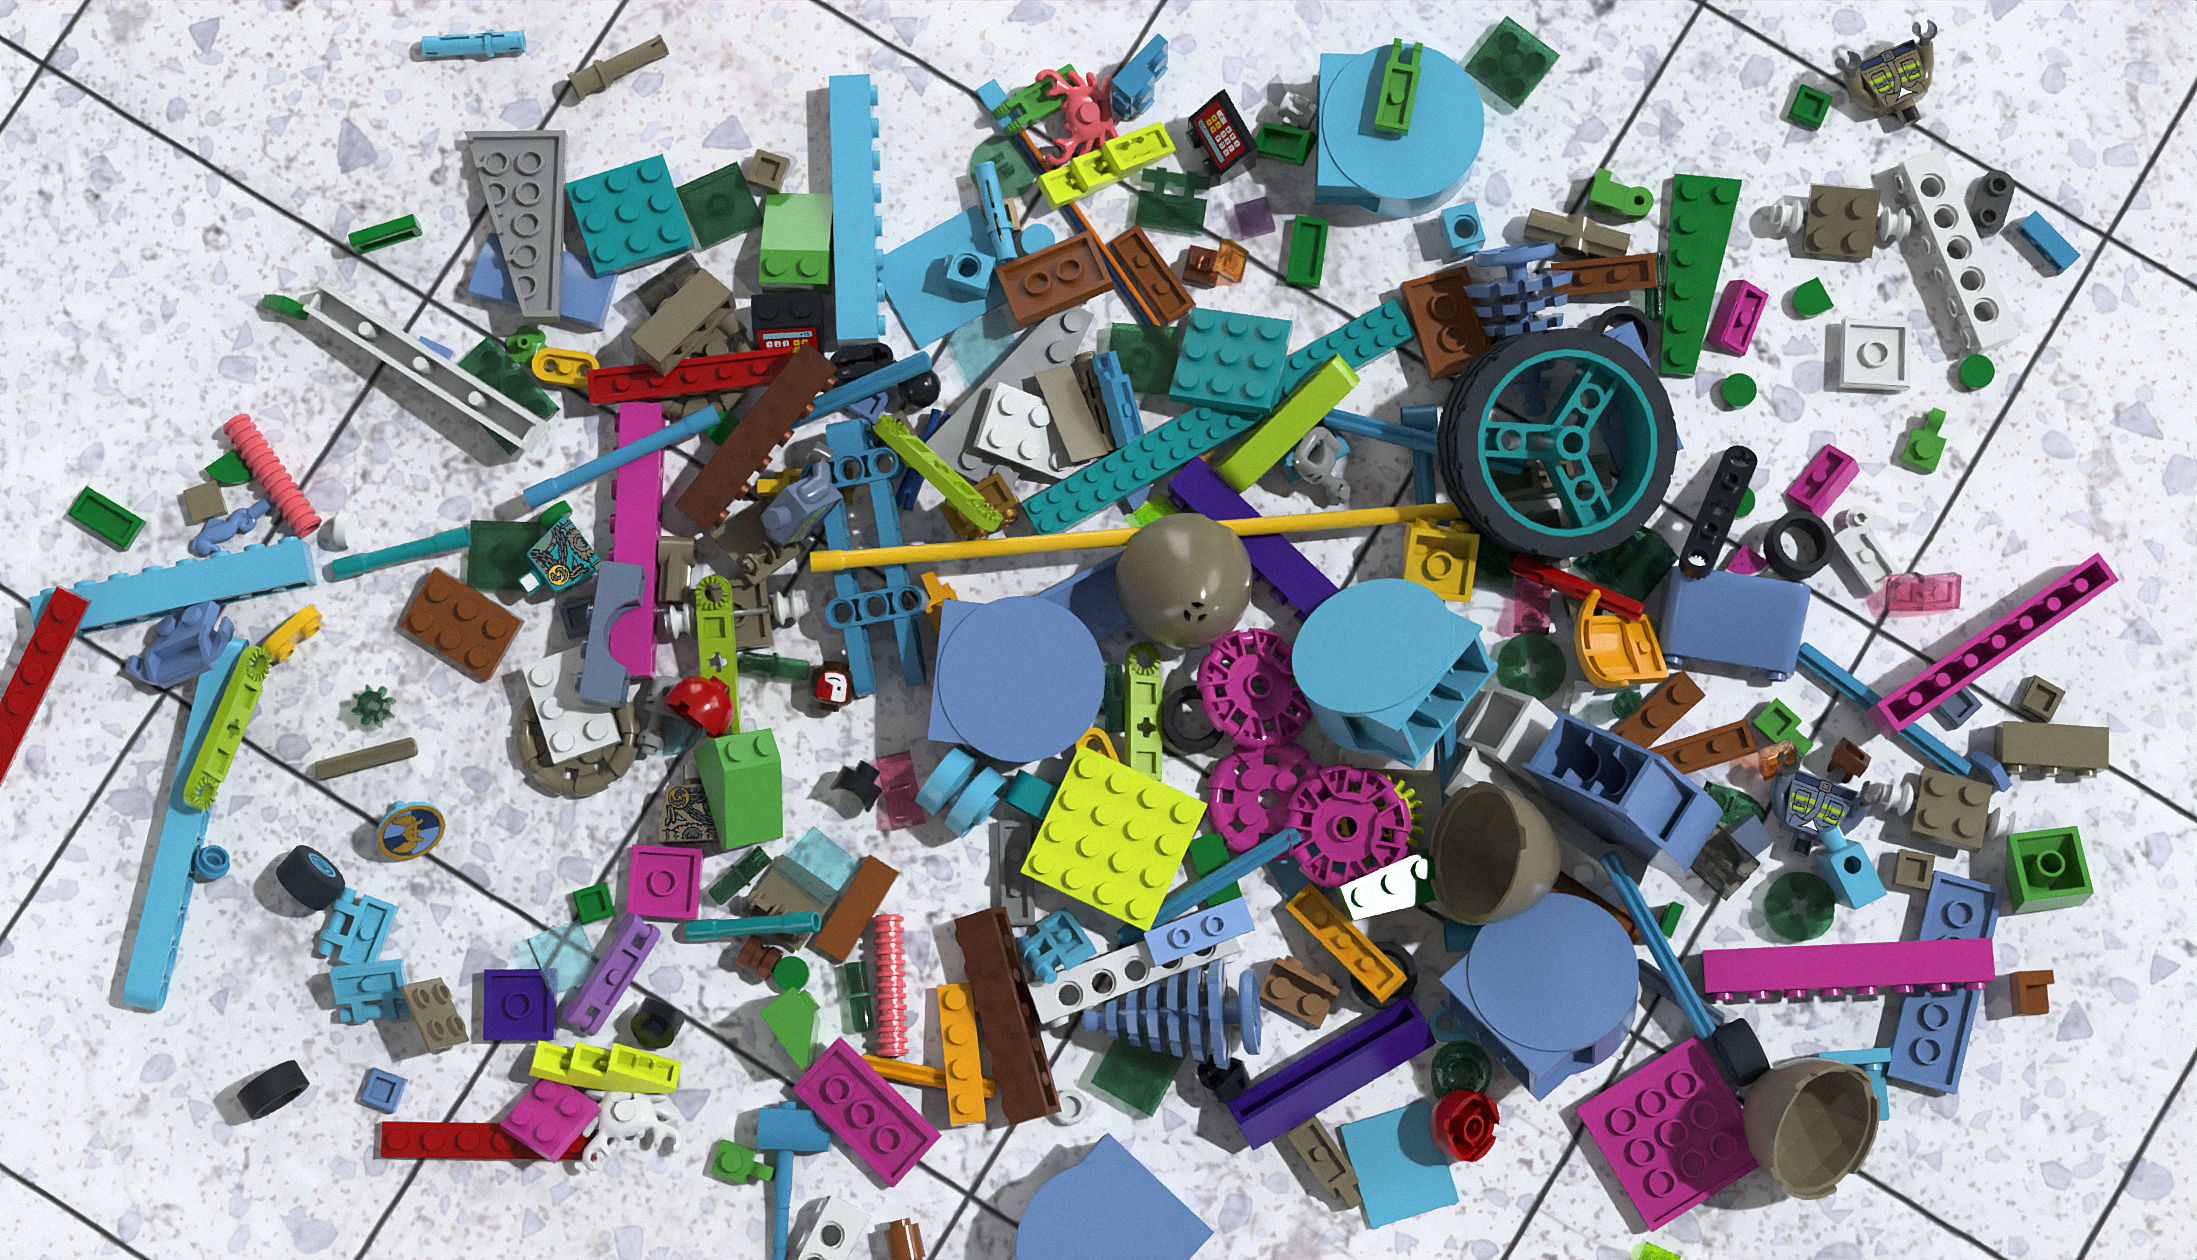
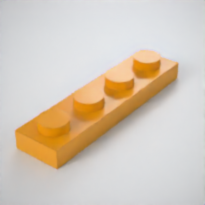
M1310 882L1285 905L1286 910L1381 1003L1407 980L1405 974Z
M967 982L937 986L951 1127L986 1123V1112L972 984Z

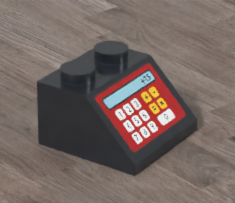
M1223 89L1188 118V131L1185 132L1191 147L1194 150L1199 148L1205 158L1201 161L1205 172L1210 179L1215 177L1220 186L1255 168L1258 151L1257 144L1226 90Z
M819 291L751 295L752 332L755 351L792 346L795 355L806 341L825 356L823 300Z

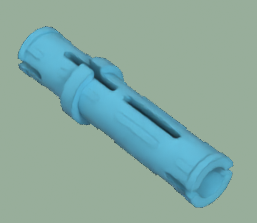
M493 29L485 30V33L422 36L421 47L424 58L487 54L488 57H495L496 53L525 52L526 37L523 30L494 32Z
M986 161L975 165L973 168L976 173L988 223L986 233L992 239L997 264L1005 265L1018 259L1011 235L1013 225L1007 219L995 171V163L993 161ZM989 185H990V189H991V193H992V197H993V201H994V205H995L994 208H993V204H992V200H991V196H990V192H989V187H988ZM997 218H998V223H999V227H1000V230H1001V234H1002L1003 241H1001V235H1000V231H999L998 224H997V220H996Z

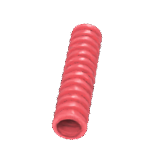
M239 414L231 418L224 425L223 433L230 435L228 440L230 443L235 444L234 448L237 452H241L240 457L243 461H247L246 466L249 469H253L252 474L255 478H259V485L265 486L264 492L267 495H271V502L277 503L276 509L279 512H283L282 518L289 520L287 525L290 529H295L293 534L296 537H305L319 528L322 519L319 516H315L316 511L313 507H309V500L303 499L304 493L301 490H297V483L291 482L292 476L289 473H285L286 467L279 465L281 460L279 457L274 456V450L267 448L269 443L266 439H262L263 434L260 431H256V424L250 422L251 417L248 414Z
M900 914L876 915L872 919L873 923H876L873 933L877 934V939L873 940V944L877 945V950H874V956H877L874 966L878 967V972L874 973V977L878 978V983H875V989H878L879 993L875 995V999L879 1000V1005L875 1006L876 1011H879L876 1022H880V1027L876 1028V1032L880 1033V1038L877 1039V1044H880V1050H877V1055H881V1057H900L909 1053V1050L905 1048L908 1038L904 1035V1032H908V1027L904 1026V1021H907V1015H904L907 1005L903 1004V999L907 998V994L903 993V988H906V982H903L902 978L906 976V972L902 971V966L906 965L905 960H902L905 949H901V944L905 943V939L901 938V933H904V927H901L904 917L900 916Z

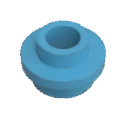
M210 845L198 851L194 858V865L202 876L209 879H219L229 870V855L222 847Z

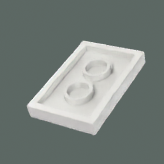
M994 382L973 448L1059 481L1070 477L1076 462L1072 463L1046 400L1004 383Z
M581 645L522 665L523 673L555 765L622 742L611 707L584 704L579 698V693L575 692L577 672H583L585 660L581 659L580 656Z

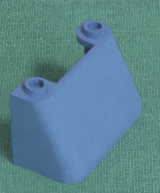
M1679 566L1671 567L1664 575L1656 637L1666 665L1682 666L1683 661L1694 658L1757 668L1760 673L1765 674V680L1772 682H1786V678L1791 679L1794 676L1810 601V586L1713 570L1710 576H1707L1705 579L1697 580L1696 577L1691 579V576H1685V573L1680 571Z

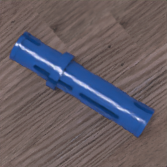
M932 408L922 436L918 435L917 437L925 443L951 415L944 413L939 425H937L942 411ZM908 467L895 496L896 505L900 507L906 494L908 495L903 509L913 511V506L925 480L916 469Z

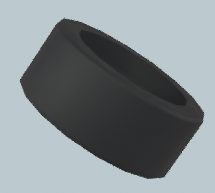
M1616 306L1606 310L1596 319L1591 331L1604 333L1605 328L1613 322L1633 321L1642 335V345L1649 360L1656 345V330L1651 319L1643 311L1631 306Z
M1797 510L1786 513L1769 527L1764 537L1763 551L1768 564L1776 573L1787 579L1803 580L1811 578L1829 563L1834 553V538L1831 529L1822 518L1811 512ZM1789 527H1795L1807 532L1814 540L1817 548L1815 559L1810 563L1803 564L1789 558L1781 544V535L1784 530Z
M1196 685L1185 686L1175 691L1165 703L1162 712L1163 731L1168 741L1179 750L1188 753L1205 752L1215 747L1223 738L1225 732L1221 731L1219 733L1213 728L1207 736L1201 739H1189L1178 732L1174 722L1176 709L1189 699L1203 701L1201 692L1197 691Z
M1375 942L1373 944L1384 955L1392 956L1401 963L1407 980L1396 993L1390 995L1383 1003L1369 992L1351 973L1350 984L1355 995L1364 1004L1375 1009H1387L1413 994L1418 981L1417 966L1412 955L1404 947L1393 942Z
M288 1060L267 1070L249 1082L239 1091L237 1098L252 1120H256L275 1112L294 1100L307 1089L310 1083L295 1060Z

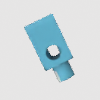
M1839 825L1830 826L1819 833L1826 849L1818 852L1816 858L1836 904L1857 910L1887 895L1860 842L1849 839L1845 840Z

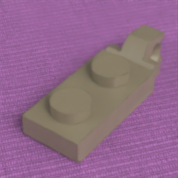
M1316 1115L1305 1120L1286 1134V1137L1326 1193H1329L1333 1200L1341 1196L1350 1210L1363 1202L1353 1187L1359 1182L1355 1175V1170Z

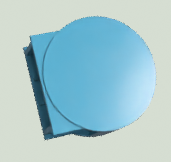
M1402 43V51L1398 57V62L1411 65V53L1415 44ZM1393 44L1380 46L1363 54L1321 53L1319 72L1317 73V106L1319 108L1316 113V136L1318 139L1316 141L1314 204L1355 205L1378 216L1410 218L1432 212L1454 198L1472 173L1481 147L1485 125L1484 110L1479 92L1464 69L1445 54L1426 46L1422 47L1419 62L1421 71L1407 136L1373 130L1387 60L1390 61Z
M1395 578L1365 581L1350 586L1324 601L1303 624L1295 640L1292 653V668L1295 679L1318 725L1327 737L1348 750L1366 754H1384L1412 769L1417 767L1499 667V664L1489 658L1479 633L1483 630L1482 625L1449 611L1442 599L1429 588L1413 581Z

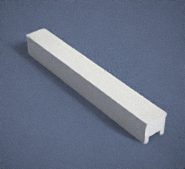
M321 280L317 285L319 290L311 303L304 305V311L518 447L533 453L550 426L548 422L338 289Z

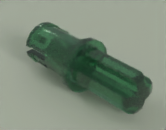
M1655 253L1658 288L1642 289L1641 291L1645 292V314L1652 322H1660L1664 319V291L1668 289V284L1665 283L1664 277L1665 255Z
M743 651L740 659L741 661L754 662V664H740L741 673L770 676L771 680H775L776 677L805 681L810 674V662L808 660L781 657L778 652H774L773 655Z
M1107 664L1104 666L1105 686L1104 698L1101 702L1104 703L1105 733H1125L1126 697H1124L1122 666L1119 664Z
M1631 688L1619 691L1615 695L1611 706L1613 714L1618 718L1624 719L1638 713L1641 708V693L1639 691L1635 692Z
M758 845L736 866L733 864L730 866L732 870L709 889V895L717 904L723 905L745 885L749 887L751 885L749 881L773 861Z
M866 961L846 963L844 968L848 995L845 996V999L850 1002L853 1030L857 1033L871 1031L874 1029L870 1000L873 992H869Z

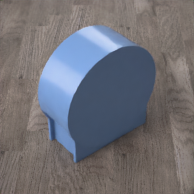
M1012 596L997 599L987 604L943 599L927 740L970 744L991 757L1011 762L1043 760L1066 750L1089 729L1103 699L1105 686L1104 664L1093 635L1072 612L1061 605L1043 598Z
M1556 710L1557 721L1530 763L1523 762L1521 767L1541 784L1543 793L1558 808L1609 844L1621 845L1657 870L1674 876H1685L1723 816L1721 807L1708 793L1676 770L1663 756L1636 745L1614 733Z
M1547 893L1537 905L1513 919L1484 924L1474 940L1471 951L1439 978V982L1444 986L1445 999L1440 1003L1540 1103L1570 1075L1584 1072L1604 1062L1618 1050L1627 1038L1637 1010L1639 968L1636 951L1622 925L1602 907L1577 896Z
M1107 1133L1079 1165L1068 1168L1052 1177L1031 1198L1021 1217L1017 1231L1016 1259L1190 1260L1211 1237L1214 1231L1110 1133Z

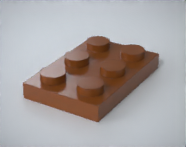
M1090 230L995 268L1020 328L1115 289Z
M1466 266L1405 281L1399 286L1430 382L1461 374L1470 362L1473 363L1475 357L1492 346L1490 337L1486 335L1482 327L1485 324L1483 317H1478L1473 308L1474 305L1478 304L1477 298L1468 297L1463 286L1472 284Z
M435 567L402 622L401 627L483 679L491 680L525 621L440 567Z

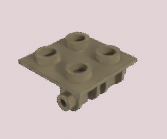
M763 497L710 534L712 539L753 586H756L807 549L801 541L777 545L766 535L765 526L760 521L761 514L758 512L761 505L764 507L767 505Z
M782 854L757 890H753L746 899L747 904L742 909V912L749 917L785 915L792 912L818 911L822 919L839 893ZM812 932L773 934L799 951Z
M442 977L400 986L428 1052L439 1049V1052L443 1053L452 1049L453 1045L470 1041L465 1031V1023L458 1015L451 1000V992L444 984Z

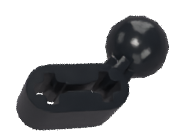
M881 342L842 349L835 352L830 358V361L838 367L833 373L838 378L835 382L838 387L897 362L894 359L891 348ZM877 359H883L882 366H876ZM844 366H849V373L843 374ZM932 369L896 384L898 385L901 399L908 406L918 409L930 407L938 400L941 392V381Z

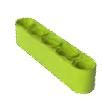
M1338 353L1332 355L1272 411L1271 416L1268 415L1216 465L1215 469L1238 494L1243 493L1349 394L1360 382V377Z

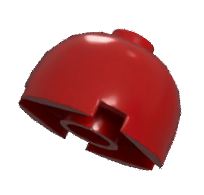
M714 675L709 680L701 676H688L673 686L663 699L664 702L669 703L668 706L690 725L700 729L706 728L708 731L705 735L711 739L723 737L734 719V704L732 699L726 694L729 687Z
M1460 1089L1448 1092L1434 1105L1429 1118V1132L1432 1141L1440 1152L1448 1157L1470 1163L1477 1162L1489 1152L1495 1143L1496 1136L1492 1135L1494 1124L1499 1125L1500 1121L1497 1105L1491 1097L1473 1090Z

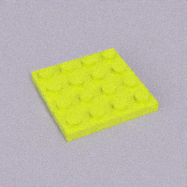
M1080 745L1020 873L1148 932L1208 804Z

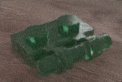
M1158 166L1157 170L1143 168L1142 182L1155 183L1154 192L1140 190L1135 225L1138 224L1144 228L1202 236L1207 199L1194 198L1195 189L1209 191L1210 177L1197 176L1198 172L1187 171V174L1169 172L1167 168ZM1165 185L1184 187V196L1165 194Z

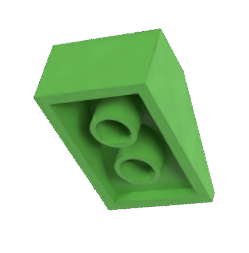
M767 193L759 265V284L763 293L819 291L820 294L831 295L833 256L832 194Z
M771 728L714 738L693 750L723 851L783 837L781 758Z

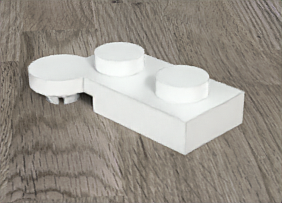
M1864 506L1852 507L1845 515L1847 528L1833 537L1834 545L1870 594L1873 595L1903 573L1874 534L1868 531L1873 524L1872 512Z

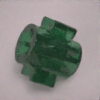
M367 684L365 685L366 692L361 695H353L358 702L357 707L351 711L355 715H364L361 719L362 725L368 726L371 720H373L378 727L382 728V720L387 717H395L390 711L391 705H394L397 700L393 697L385 698L388 690L386 687L381 686L375 692ZM371 701L377 702L380 705L378 711L371 710L368 707Z

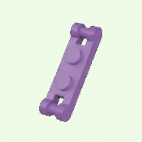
M633 912L625 915L618 934L574 1001L564 1008L562 1013L563 1021L570 1025H579L580 1030L588 1036L597 1034L660 937V929L650 923L644 924L642 918ZM637 935V936H638V942L636 943L635 946H633V945H631L630 943L632 942V940L634 939V937ZM590 1005L595 1006L591 1013L586 1014Z

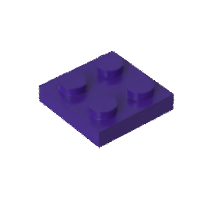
M484 969V1041L556 1040L557 969Z

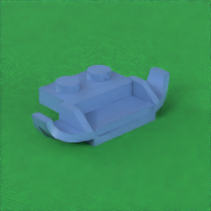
M211 599L196 606H190L188 609L172 616H166L157 627L158 633L154 645L148 648L145 659L135 655L129 656L125 671L149 685H159L163 689L210 671L214 668L216 659L225 651L227 643L232 640L235 631L233 622L225 616L221 619L218 631L214 630L220 606Z

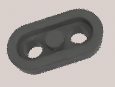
M1990 171L1978 184L1969 215L1979 237L1989 238L1994 236L2005 223L2014 194L2015 184L2012 177L2004 171ZM1993 182H1999L2003 186V191L1995 190ZM1983 213H1989L1993 217V222H1986L1983 219Z

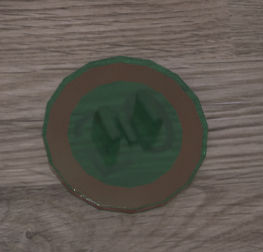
M994 136L983 141L975 149L970 161V177L978 191L980 190L973 167L986 161H993L995 163V171L1002 199L1018 198L1032 186L1036 176V169L1014 139H1008L1007 136ZM989 185L988 187H989L990 196H991V199H993L992 193H991V189H990V185Z

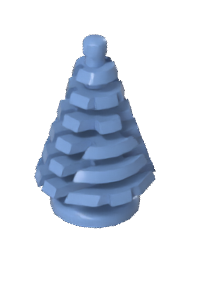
M1555 242L1511 245L1472 254L1476 266H1504L1507 272L1506 277L1495 278L1493 282H1486L1484 280L1463 286L1467 296L1472 298L1490 297L1491 294L1498 293L1501 296H1511L1498 299V302L1489 303L1486 301L1473 306L1478 317H1493V315L1503 314V316L1513 315V318L1504 319L1501 322L1484 324L1482 327L1487 336L1519 335L1525 332L1547 330V328L1563 325V313H1552L1551 315L1543 316L1542 314L1532 315V312L1545 310V307L1554 306L1556 308L1565 305L1569 292H1549L1546 295H1540L1539 293L1529 294L1532 291L1543 290L1545 286L1557 287L1571 282L1572 270L1546 271V274L1537 275L1536 272H1527L1528 262L1546 259L1555 254ZM1545 359L1527 367L1518 374H1521L1522 381L1511 384L1516 394H1525L1526 402H1524L1527 416L1537 417L1546 412L1542 391L1550 389L1552 378H1541L1540 372L1553 369L1556 362L1555 359Z
M1222 958L1209 963L1208 997L1204 971L1201 969V965L1188 972L1187 1006L1184 983L1179 972L1168 978L1167 1007H1164V997H1162V987L1159 982L1151 984L1147 988V1008H1142L1139 990L1128 992L1126 1009L1121 1010L1118 998L1106 1003V1011H1085L1082 1016V1026L1087 1032L1108 1029V1037L1118 1041L1121 1040L1122 1029H1127L1131 1045L1139 1047L1143 1045V1028H1147L1151 1049L1157 1052H1162V1049L1165 1050V1027H1168L1172 1055L1185 1060L1189 1025L1190 1044H1192L1191 1050L1195 1062L1207 1065L1211 1038L1212 1053L1216 1067L1228 1069L1230 1067L1232 1049L1231 1024H1240L1243 1047L1247 1054L1259 1055L1261 1053V1008L1255 969H1246L1240 974L1238 1002H1229L1227 973Z

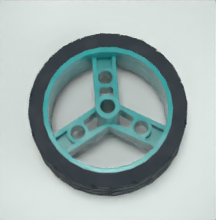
M1579 328L1525 332L1499 341L1475 357L1473 363L1470 362L1454 381L1443 405V412H1441L1437 432L1440 473L1447 494L1461 516L1484 538L1508 550L1529 555L1553 558L1589 556L1591 553L1596 554L1618 546L1636 533L1641 527L1640 524L1644 526L1659 508L1671 483V475L1674 473L1677 457V429L1675 419L1673 418L1675 415L1667 391L1657 375L1629 346L1605 334ZM1545 359L1564 360L1580 366L1544 424L1488 421L1489 414L1498 395L1512 378L1527 367ZM1583 391L1589 397L1588 405L1585 408L1580 402V396ZM1613 395L1621 411L1626 429V456L1622 473L1614 490L1606 497L1586 454L1590 447L1588 433ZM1569 413L1577 415L1578 419L1575 425H1561ZM1504 432H1507L1511 437V443L1507 449L1501 443ZM1486 457L1541 461L1571 524L1548 528L1528 520L1515 511L1500 495L1490 476ZM1559 461H1571L1574 474L1567 476ZM1578 482L1583 485L1584 489L1583 495L1579 499L1575 495V486Z

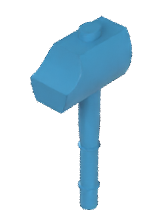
M779 1101L778 1107L759 1108L757 1149H776L775 1206H773L775 1208L773 1245L771 1246L773 1247L772 1260H786L787 1248H789L787 1246L789 1208H791L789 1204L792 1191L794 1150L829 1152L831 1150L832 1132L820 1126L812 1109L796 1108L795 1101Z

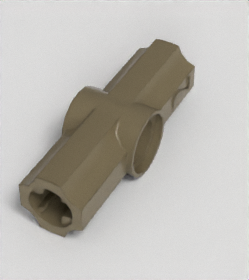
M1531 208L1523 238L1536 242H1555L1556 247H1558L1561 253L1572 257L1584 258L1592 256L1595 258L1625 256L1631 234L1598 226L1595 221L1584 216L1567 215L1564 217Z

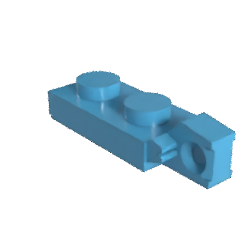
M1115 350L1093 356L1092 360L1094 373L1098 376L1101 388V399L1106 406L1110 420V432L1115 439L1117 449L1127 447L1128 444L1145 436L1129 375H1123Z

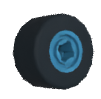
M306 845L296 846L276 870L277 878L282 886L300 903L316 911L325 910L345 887V880L339 870L325 856Z
M1738 1018L1713 1032L1712 1040L1729 1075L1739 1088H1744L1754 1083L1759 1076L1771 1069L1759 1040L1744 1018Z

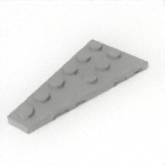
M566 130L464 131L525 322H560L568 144Z
M1075 305L1044 318L1027 338L1009 354L999 367L936 430L925 444L956 473L976 484L999 472L1012 492L1023 466L973 448L994 382H1001L1045 399L1034 373L1071 365L1094 314Z

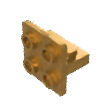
M999 472L973 486L985 498L984 503L987 502L990 508L993 506L994 510H998L1002 515V522L998 526L1000 530L1011 526L1018 520L1016 516L1020 513V501L1017 496L1014 497ZM947 503L939 507V510L958 538V542L989 538L987 535L989 531L977 526L961 511L951 508Z

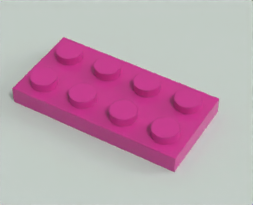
M841 1037L833 1042L792 1088L892 1188L907 1175L942 1137L930 1123Z

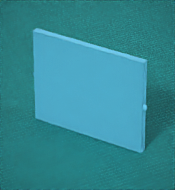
M977 204L885 254L884 269L878 270V279L885 284V291L893 303L892 308L897 310L919 350L1008 302L996 271L987 298L948 287L947 275L942 274L947 255L953 256L956 246L996 258L992 239L986 233L988 223ZM965 265L960 269L959 274L963 277H972L978 269L973 265Z

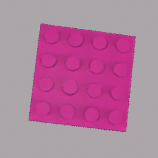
M1697 1035L1692 1036L1575 1108V1111L1650 1232H1654L1759 1167L1750 1151L1744 1132L1743 1109Z

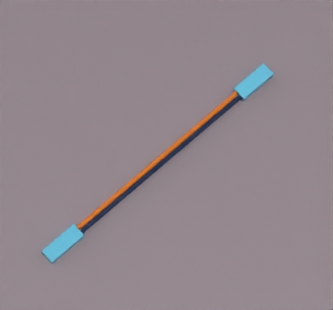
M992 79L976 90V94L1003 132L1010 122L1021 117L1017 110H1015L1007 117L996 120L992 113L993 110L1009 99L995 79ZM1026 129L1020 132L1021 136L1018 135L1019 133L1011 137L1006 135L1009 140L1012 138L1017 142L1039 175L1053 171L1026 133ZM1072 202L1062 206L1080 233L1090 230L1111 278L1176 369L1180 351L1077 204Z

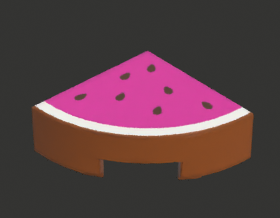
M1743 544L1724 572L1757 577L1767 571L1770 565L1766 559Z

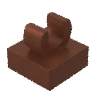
M1190 244L1182 280L1215 288L1224 252Z
M1842 737L1833 750L1827 772L1831 773L1836 766H1843L1847 773L1844 775L1842 783L1847 784L1852 780L1853 775L1858 778L1862 776L1867 770L1872 757L1848 739Z

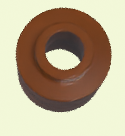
M910 1217L889 1222L890 1229L885 1230L884 1235L890 1260H923L922 1257L926 1255L919 1223L911 1224Z

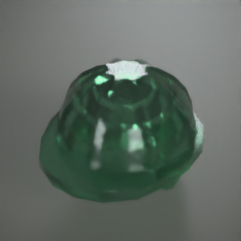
M1468 1040L1451 1041L1438 1049L1431 1065L1432 1087L1438 1099L1454 1090L1468 1089L1481 1094L1485 1093L1490 1083L1492 1066L1489 1056L1481 1046Z

